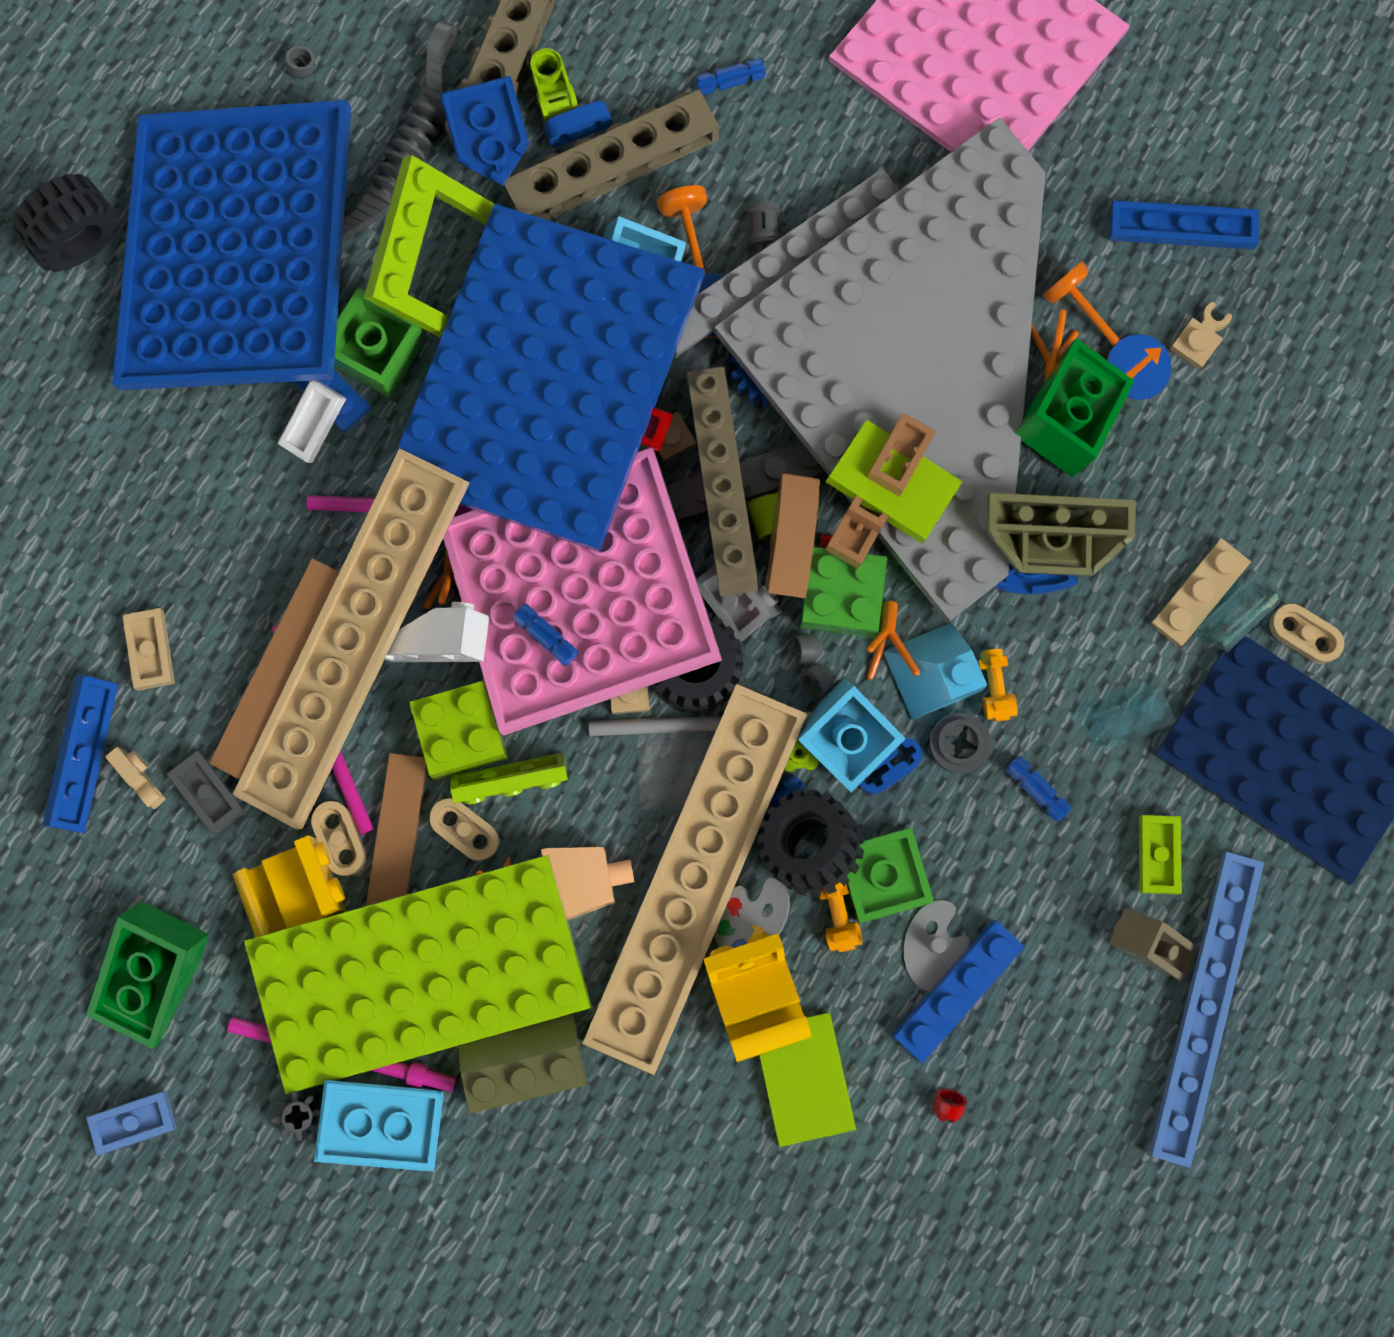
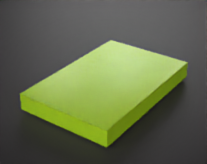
M866 420L826 482L853 500L855 496L863 499L861 502L862 506L878 516L883 512L889 516L886 520L888 523L923 544L962 484V481L924 456L921 458L900 497L866 478L890 436L889 433ZM891 449L890 452H892L893 457L889 462L883 463L880 471L900 481L904 474L901 469L902 466L911 460L896 450Z
M830 1012L806 1017L812 1037L759 1055L779 1147L856 1130Z

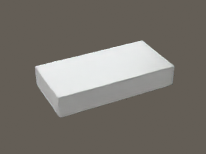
M319 380L310 381L277 444L305 462L312 463L346 398Z

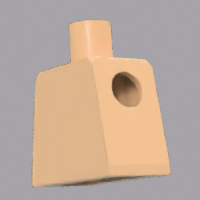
M604 847L541 849L542 856L548 854L550 856L567 920L615 903L612 886L635 882L631 860L608 864Z

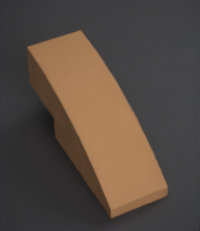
M781 473L769 543L771 551L764 586L768 593L806 598L817 521L819 478Z

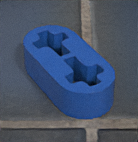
M595 101L550 118L544 123L542 129L550 147L556 148L607 129L613 120L605 102Z
M906 738L899 745L904 750L909 747L913 750L914 753L910 757L913 762L912 764L908 765L905 761H902L893 767L889 761L897 756L898 750L895 749L874 770L877 771L884 765L888 770L879 779L882 784L881 786L877 787L874 783L867 785L863 780L858 787L864 793L877 795L898 782L920 764L922 750L919 744L913 739Z

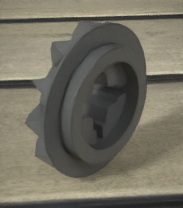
M949 714L937 722L930 734V751L936 763L949 772L966 774L979 768L989 756L991 749L989 731L981 720L971 714ZM963 728H965V742L976 749H963L955 758V746L944 738H957L963 731Z

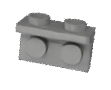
M715 564L697 579L703 598L716 615L723 620L722 623L726 627L730 626L735 631L734 636L740 642L768 619L776 617L782 612L777 605L779 602L777 595L768 593L764 587L765 585H762L758 579V591L720 596Z

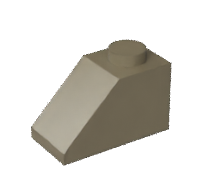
M1126 908L1120 920L1116 923L1109 944L1125 955L1182 983H1185L1199 951V947L1163 921Z

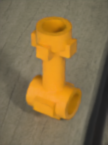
M1002 649L980 652L981 659L978 660V665L981 670L987 671L991 697L983 698L985 719H994V722L1008 721L1011 719L1010 717L1018 715V707L1015 694H1006L1002 668L1008 666L1007 656H1003Z
M841 883L835 885L837 891L828 894L825 890H822L820 900L828 899L834 927L826 928V939L829 949L831 951L838 950L840 953L856 949L855 946L862 945L863 939L858 922L849 923L843 898L844 895L850 893L848 884L843 886Z

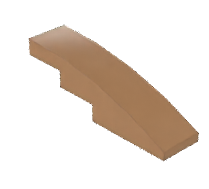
M903 412L866 478L900 497L936 431ZM891 449L896 450L911 460L902 466L901 469L904 474L900 481L880 471L883 463L889 462L893 457L892 452H890ZM855 496L825 551L858 569L889 516L883 512L880 516L876 515L861 505L863 499Z

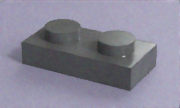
M198 750L167 773L168 777L213 835H217L247 812L237 798L232 795L231 790L202 752Z

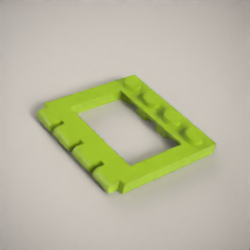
M410 155L402 159L364 298L441 338L449 316L408 295L434 197L440 198L484 225L487 224L494 203L422 160Z

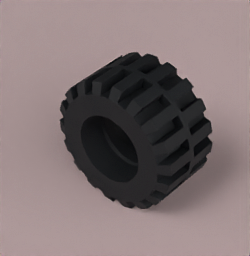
M72 173L65 174L62 177L58 176L37 187L19 205L16 210L17 213L12 219L14 223L12 230L40 267L46 271L52 270L53 272L72 269L92 258L109 242L118 225L116 211L93 182L83 174L73 175Z
M716 616L714 619L709 618L722 657V661L718 662L716 673L710 679L700 683L687 682L679 676H675L652 684L655 692L662 696V700L668 705L670 703L675 705L676 710L684 712V709L692 710V713H700V710L707 709L709 712L716 709V705L726 703L729 700V696L733 693L736 684L739 685L743 669L742 645L740 640L735 638V631L730 626L725 627L722 624L723 620Z
M809 789L808 795H805L801 790L793 792L794 798L789 800L784 796L779 799L781 805L777 809L771 806L767 811L770 815L769 820H762L760 824L764 834L758 835V844L763 848L759 851V854L769 871L788 889H793L797 894L805 896L808 891L812 897H819L822 890H825L828 894L837 891L835 885L841 883L845 886L850 882L847 875L850 872L856 874L860 868L855 862L856 859H863L864 850L860 847V844L864 843L863 835L858 830L860 827L839 800L836 801L832 795L826 792L821 795L818 790ZM815 828L828 829L827 841L820 852L807 859H795V847L802 835Z

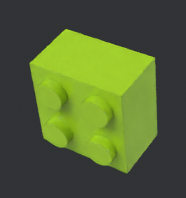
M484 680L409 702L429 776L435 781L508 760L503 738L498 729Z

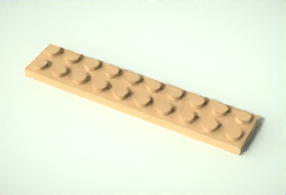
M399 448L232 795L294 829H303L470 484L469 482Z
M736 684L582 1044L655 1075L806 719V713Z

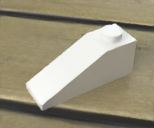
M452 602L451 608H434L398 630L384 660L390 662H484L489 616L475 611V605L465 602Z

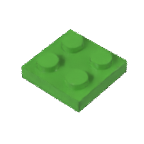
M912 828L869 839L860 844V847L864 850L863 859H856L855 861L860 868L856 874L850 872L847 875V878L850 880L847 883L850 891L849 894L858 924L934 903Z

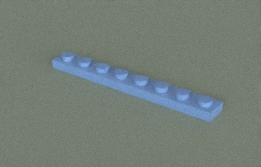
M1230 852L1222 853L1148 1156L1191 1168L1264 862Z

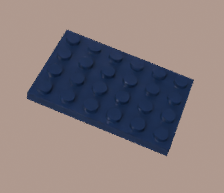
M1238 630L1233 633L1154 754L1348 885L1353 884L1394 819V733Z

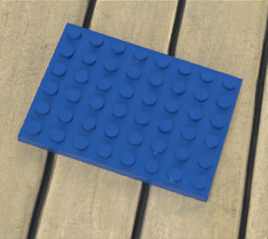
M347 100L138 115L113 386L118 390L333 380L351 106Z
M494 204L395 456L400 448L469 482L470 484L459 504L461 506L600 552L640 448L642 437L651 419L652 409L655 408L705 276L704 269Z

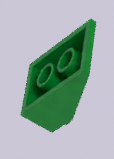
M1075 338L1026 409L1023 421L1015 434L1021 437V441L1073 478L1097 458L1135 380L1082 341Z
M143 901L139 902L117 917L86 1016L154 1050L163 1037L198 968L209 934Z

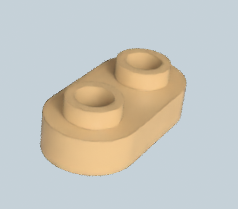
M1287 604L1280 607L1270 618L1269 628L1272 635L1278 641L1314 663H1329L1338 658L1343 652L1344 638L1341 632L1336 627L1297 604ZM1284 619L1293 621V631H1287L1283 627ZM1317 639H1323L1326 642V651L1317 649L1315 645Z
M448 798L437 802L430 812V824L433 830L468 858L483 862L491 859L497 853L500 846V838L497 831L461 802L453 803V799ZM448 812L457 814V822L453 826H447L444 823V816ZM479 835L486 836L488 840L487 846L484 849H476L474 847V839Z
M335 801L320 804L312 814L311 824L318 843L323 841L330 855L331 863L327 864V866L337 875L353 876L364 867L366 852L351 813L344 805ZM331 815H337L340 819L339 825L334 829L328 828L326 824L327 818ZM345 850H350L353 853V860L349 864H342L340 861V855Z

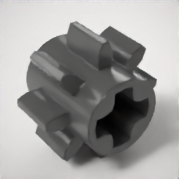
M293 1091L291 1094L292 1101L287 1104L282 1100L276 1101L278 1107L282 1109V1115L272 1117V1122L283 1123L284 1128L281 1130L280 1137H285L290 1131L296 1133V1138L300 1142L302 1140V1131L307 1128L312 1132L317 1131L316 1126L311 1121L312 1117L320 1115V1109H310L309 1104L313 1100V1095L310 1094L302 1101L298 1100L296 1091ZM299 1105L302 1112L308 1111V1117L302 1119L301 1126H294L292 1120L285 1119V1115H289L292 1112V1106Z

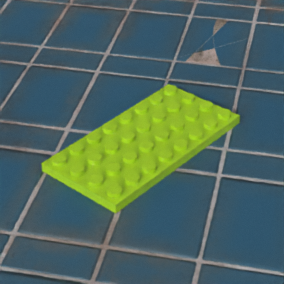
M549 854L244 941L285 1094L324 1084V1080L334 1081L591 1008Z

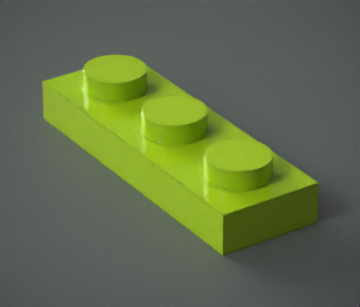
M564 753L452 775L450 790L453 803L476 804L485 800L488 796L501 794L502 796L509 797L520 794L524 789L536 786L542 789L556 787L561 781L568 780Z

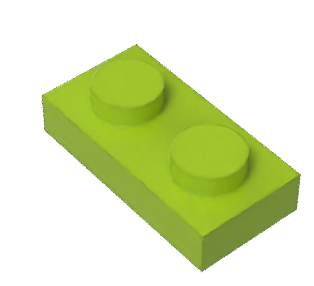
M1139 816V893L1182 894L1181 816Z

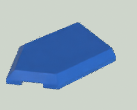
M511 75L440 93L458 163L504 186L529 146Z

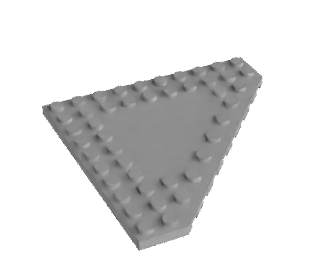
M1000 117L716 325L713 331L829 476L866 420L891 434L904 412L936 431L923 456L961 480L962 484L923 544L917 542L887 521L877 537L947 624L1005 579L1009 572L1008 559L987 533V494H1016L1021 437L1015 434L1023 421L1046 172ZM845 495L849 502L852 503L853 499Z

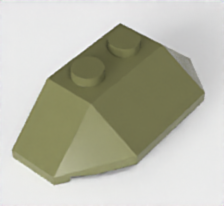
M1006 493L987 494V533L1018 573L1093 576L1124 546L1135 539L1136 500Z

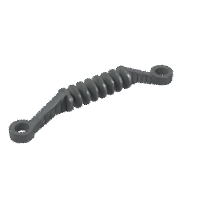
M440 20L430 35L426 48V86L418 100H415L412 105V109L416 114L409 113L405 117L410 127L400 126L398 129L400 136L405 140L393 138L391 144L398 152L387 150L385 158L391 164L381 162L378 165V170L385 177L376 174L371 177V182L378 189L366 187L356 210L344 217L343 241L362 231L365 227L367 228L374 224V222L379 221L383 216H387L403 157L413 155L424 161L425 155L420 149H431L432 144L427 137L437 138L439 132L434 125L444 126L446 122L440 93H443L442 60L446 59L457 36L456 26L446 21Z

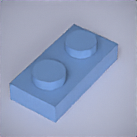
M167 1091L86 1117L97 1156L177 1130Z

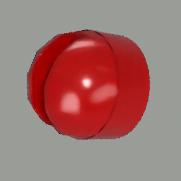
M940 1089L937 1091L933 1103L934 1114L941 1122H944L947 1118L950 1123H955L964 1114L967 1099L957 1091ZM949 1099V1100H951L953 1103L950 1104L949 1102H946V1101H944V1100Z

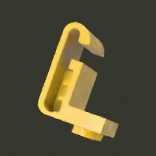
M309 835L294 841L296 847L262 860V865L250 870L243 868L232 874L255 937L347 912L342 901L345 900V896L340 882L337 878L333 877L331 870L327 866V864L331 863V859L323 841L318 843L316 838Z
M769 933L758 934L748 939V944L732 948V946L719 947L713 950L709 957L703 958L737 1062L812 1037L785 960L784 947L779 933L771 936Z

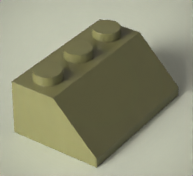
M573 1013L458 1045L460 1072L469 1114L589 1084Z

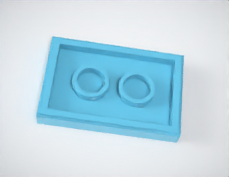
M324 1080L314 1162L434 1172L444 1091Z

